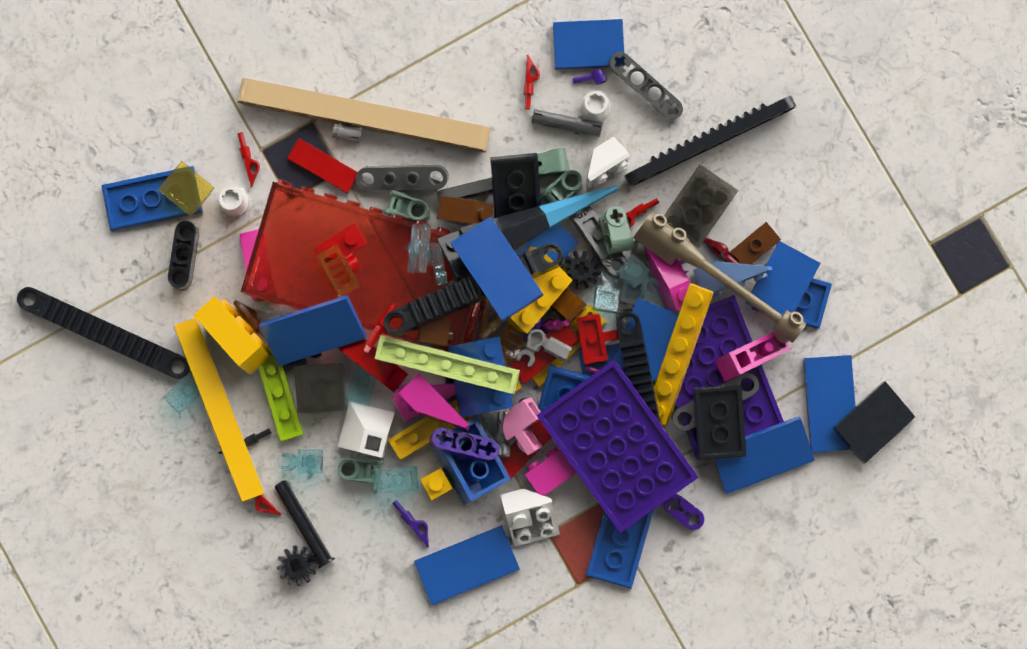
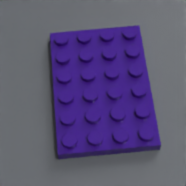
M735 295L709 305L675 403L677 409L694 400L693 388L716 387L726 383L715 360L753 342ZM762 364L745 372L756 376L759 382L757 392L743 400L745 436L784 422ZM749 378L741 380L742 390L745 392L751 391L753 382ZM686 412L680 413L679 416L683 426L689 425L691 416ZM696 427L685 432L695 458L698 461Z
M615 360L536 415L620 533L699 478Z

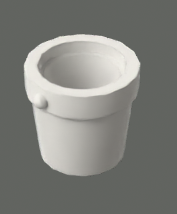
M601 91L588 93L581 101L580 111L582 116L586 120L603 121L610 112L609 99Z
M227 187L220 192L218 205L224 217H239L247 211L249 198L244 192L243 187Z

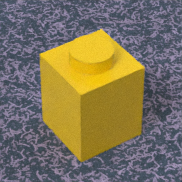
M442 468L420 479L432 501L453 490Z

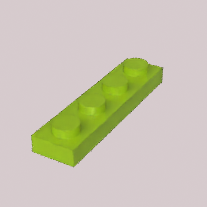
M269 347L266 351L271 357L258 368L280 441L283 442L304 435V431L283 365H278Z

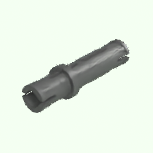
M537 109L533 111L532 124L574 131V134L577 135L579 133L598 137L601 135L603 122L582 119L583 116L576 118Z

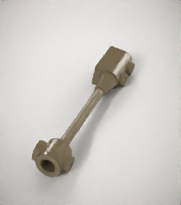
M651 212L634 235L633 239L669 265H672L676 259H679L697 268L700 267L776 322L773 329L774 336L778 341L782 343L790 341L793 343L806 326L800 313H791L786 310L781 315L706 261V258L686 238V232L681 228L674 229L668 225L664 215H654Z

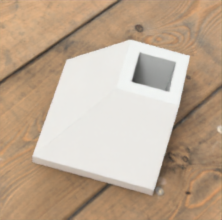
M615 137L594 149L586 183L588 189L592 186L595 189L607 182L608 176L611 174L617 176L627 169L626 166L628 165L630 155Z
M349 401L337 447L384 459L395 412Z
M526 489L501 494L514 547L560 535L551 498Z

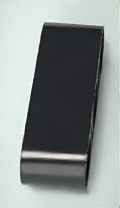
M187 220L181 221L176 225L168 270L169 284L178 290H186L192 284L199 242L198 228ZM192 227V235L188 238H183V229ZM182 250L189 251V257L185 261H179L178 255ZM184 273L185 281L177 285L175 283L176 275Z

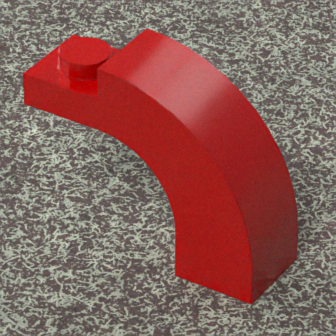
M365 339L337 348L392 392L398 389L409 375L397 364L375 359L376 347H372L368 353L365 352L364 348L367 342Z

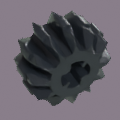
M583 250L582 257H579L577 251H573L574 260L567 255L565 260L569 264H562L561 266L562 269L568 270L565 273L572 279L568 286H571L574 281L577 282L576 290L580 289L581 283H583L586 290L589 289L588 280L595 285L597 280L593 276L601 275V271L594 270V268H598L601 265L600 262L592 263L595 258L594 254L590 255L587 259L586 250ZM579 265H584V269L588 270V272H584L583 276H580L575 267L579 268Z
M297 545L292 548L293 554L290 550L285 549L284 553L288 558L278 557V560L284 562V565L277 566V570L285 569L280 578L284 579L289 575L290 577L287 582L289 585L296 578L297 586H301V577H303L305 582L309 583L311 579L307 573L311 575H316L317 573L315 570L310 569V566L318 565L317 561H309L314 556V553L311 552L305 556L307 551L305 546L302 547L300 554ZM297 559H299L303 569L295 572L292 562H297Z

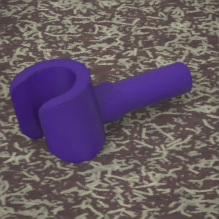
M597 69L586 76L573 78V83L593 79L595 85H600L606 82L607 78L602 70Z

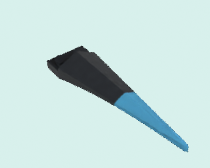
M615 185L494 218L493 220L513 250L568 217L616 192L618 186ZM480 223L461 227L456 232L437 238V245L457 282L463 278L470 277L471 274L450 242Z

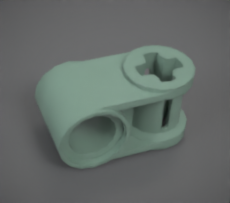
M565 148L538 153V165H540L539 178L561 175L570 170Z
M567 170L540 195L541 199H545L548 203L557 202V200L551 194L559 201L573 197L582 187L581 174L576 170ZM567 177H577L579 180L578 184L575 187L567 186L565 183Z
M390 190L389 194L391 197L387 209L383 210L384 214L417 224L425 223L429 219L430 210L424 201L398 191ZM416 207H423L425 212L422 216H413V210Z
M619 206L610 207L599 219L607 253L613 254L632 250L634 240L629 229L625 211Z
M348 458L342 460L338 465V474L343 479L382 485L380 480L381 465L384 464L382 460ZM349 462L354 464L355 473L351 476H345L342 473V466ZM372 466H374L373 477H371Z

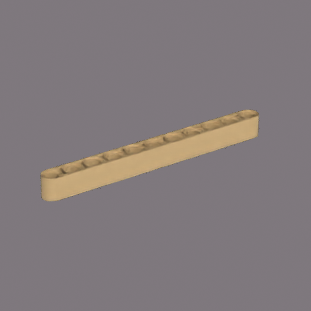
M242 78L237 99L238 103L336 124L341 122L342 125L362 127V129L482 153L487 150L491 131L490 128L482 125Z

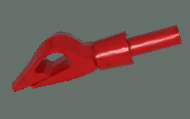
M526 55L527 62L523 95H525V110H530L531 96L534 95L533 83L539 79L540 71L530 56ZM532 67L536 71V76H531L530 69Z
M243 132L237 133L241 146L239 151L244 161L251 188L260 170V164L257 160L251 158L250 148L246 146ZM252 164L256 165V171L254 175L253 173H251Z
M657 198L644 205L641 203L626 213L627 219H630L629 228L634 225L636 217L647 213V209L659 204Z
M392 303L385 315H381L366 342L365 352L368 353L379 340L380 335L385 330L383 324L384 317L390 311L395 310L396 304Z
M263 495L254 498L255 508L258 512L282 514ZM260 504L267 505L269 510L261 509Z

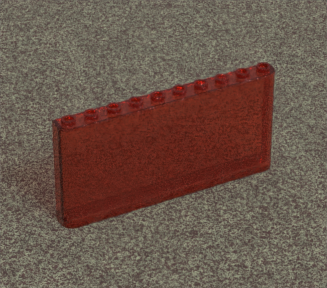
M278 179V183L272 182L241 293L297 310L348 295L363 328L373 331L381 315H385L392 303L397 305L395 309L400 308L410 301H416L417 298L424 297L425 294H432L437 289H443L444 286H448L454 279L437 245V238L450 234L451 230L438 227L437 230L428 228V223L415 220V223L405 221L406 217L393 213L392 217L384 215L383 210L370 207L369 210L360 207L361 204L352 200H347L346 203L337 201L338 197L328 193H324V196L314 194V189L301 186V189L291 187V182ZM355 223L368 242L352 253L361 265L360 269L352 273L344 260L326 269L314 248ZM480 301L448 315L447 318L451 322L450 329H453L452 342L447 343L445 348L427 347L448 352L447 347L475 341L486 301ZM393 318L390 321V328L399 329L403 323L402 319ZM386 329L382 334L416 344L418 329L398 337L388 334Z

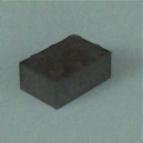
M699 164L664 214L667 224L674 229H683L686 232V238L698 250L739 190Z

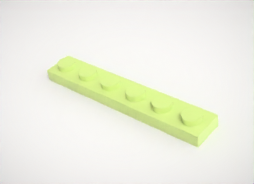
M380 335L375 359L510 394H515L520 370L383 335Z

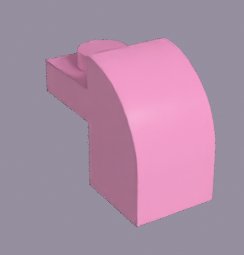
M532 398L524 399L511 408L503 422V432L506 440L516 438L518 440V447L527 455L536 453L543 448L530 429L531 426L540 421L536 415L541 412Z

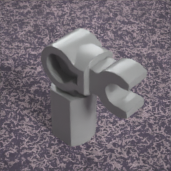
M534 329L528 334L524 344L526 348L518 353L517 360L520 361L522 356L527 354L530 357L528 366H532L535 362L534 353L536 351L539 352L543 346L545 352L565 362L572 347L553 337L548 339L542 330Z

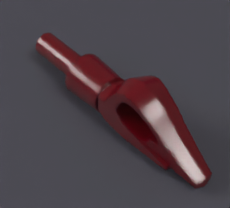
M709 238L703 240L708 245V248L721 260L731 263L739 262L731 255L725 244Z

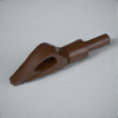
M235 300L233 304L240 315L252 326L256 333H260L263 336L259 328L261 322L258 320L257 311Z

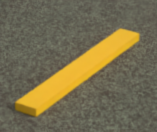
M193 318L174 325L177 338L241 503L263 495L264 490L197 319Z

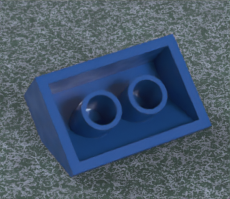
M500 337L447 347L450 353L505 366ZM453 379L461 417L513 407L510 393Z
M477 417L467 422L471 427L468 431L458 427L453 429L488 438ZM444 435L436 438L440 440L441 445L444 442H452L451 448H453V441L456 437L453 436L452 440L444 439ZM465 438L459 440L458 445L460 449L469 451L471 447L469 440ZM489 445L484 448L476 447L474 450L475 454L478 449L484 450L487 456L493 453V450L489 449ZM432 447L464 506L511 480L498 455L493 460L484 462L438 451Z

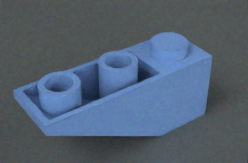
M721 261L710 263L742 287L746 285L745 281L751 278L754 281H758L768 277L767 272L772 270L770 266ZM700 267L693 270L698 285L714 292L712 299L724 294L723 290L727 289L725 285Z

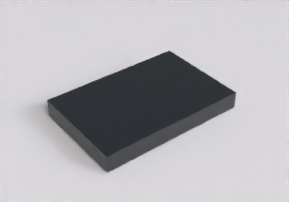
M537 153L490 157L494 218L541 206Z
M883 381L843 417L833 429L858 459L865 464L915 418V415L887 382Z
M741 385L693 388L698 460L747 457Z

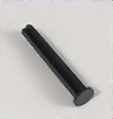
M283 480L276 484L275 489L320 564L318 568L320 569L334 561L335 557H331L289 483Z

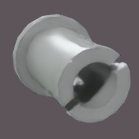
M339 122V124H334L332 138H337V141L345 139L360 142L362 127L345 126Z

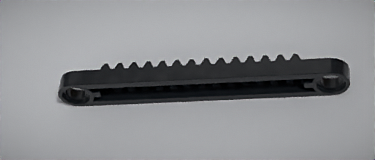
M792 96L785 97L769 106L762 103L758 109L752 108L750 114L745 111L741 117L735 116L733 122L728 119L725 126L720 123L716 130L713 127L710 128L708 134L703 131L700 138L695 135L691 142L685 140L683 146L679 143L676 144L675 151L672 148H668L666 154L663 152L659 153L658 159L655 156H651L649 163L629 172L624 177L629 187L635 186L793 110L797 106Z
M553 243L545 244L531 251H525L522 255H517L532 278L558 268L563 262L561 248ZM548 251H555L558 254L554 262H547L544 259ZM471 275L469 278H463L460 282L444 286L441 290L437 289L432 294L428 293L425 297H419L416 301H410L408 304L390 311L384 317L383 324L388 334L398 337L487 298ZM393 318L402 319L403 323L399 329L390 328V321Z
M25 287L17 294V303L22 309L176 379H183L190 373L184 356L35 288ZM27 293H33L36 296V301L33 305L27 306L24 303V296ZM178 360L182 361L185 365L184 371L180 374H176L172 370L173 363Z
M626 311L616 321L626 376L662 425L642 323L636 313ZM627 316L635 320V327L632 330H626L622 325L623 319Z

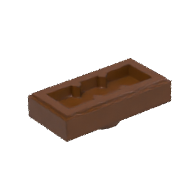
M765 222L732 249L730 253L739 261L738 263L751 265L776 245L781 238Z

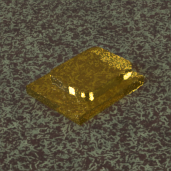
M181 161L158 190L189 216H192L210 196L215 187Z

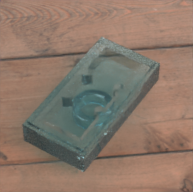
M412 225L411 239L407 249L409 254L407 272L426 273L431 225Z
M357 363L346 400L369 406L377 379Z
M191 371L163 396L179 414L200 396Z
M417 466L371 470L374 494L420 489Z

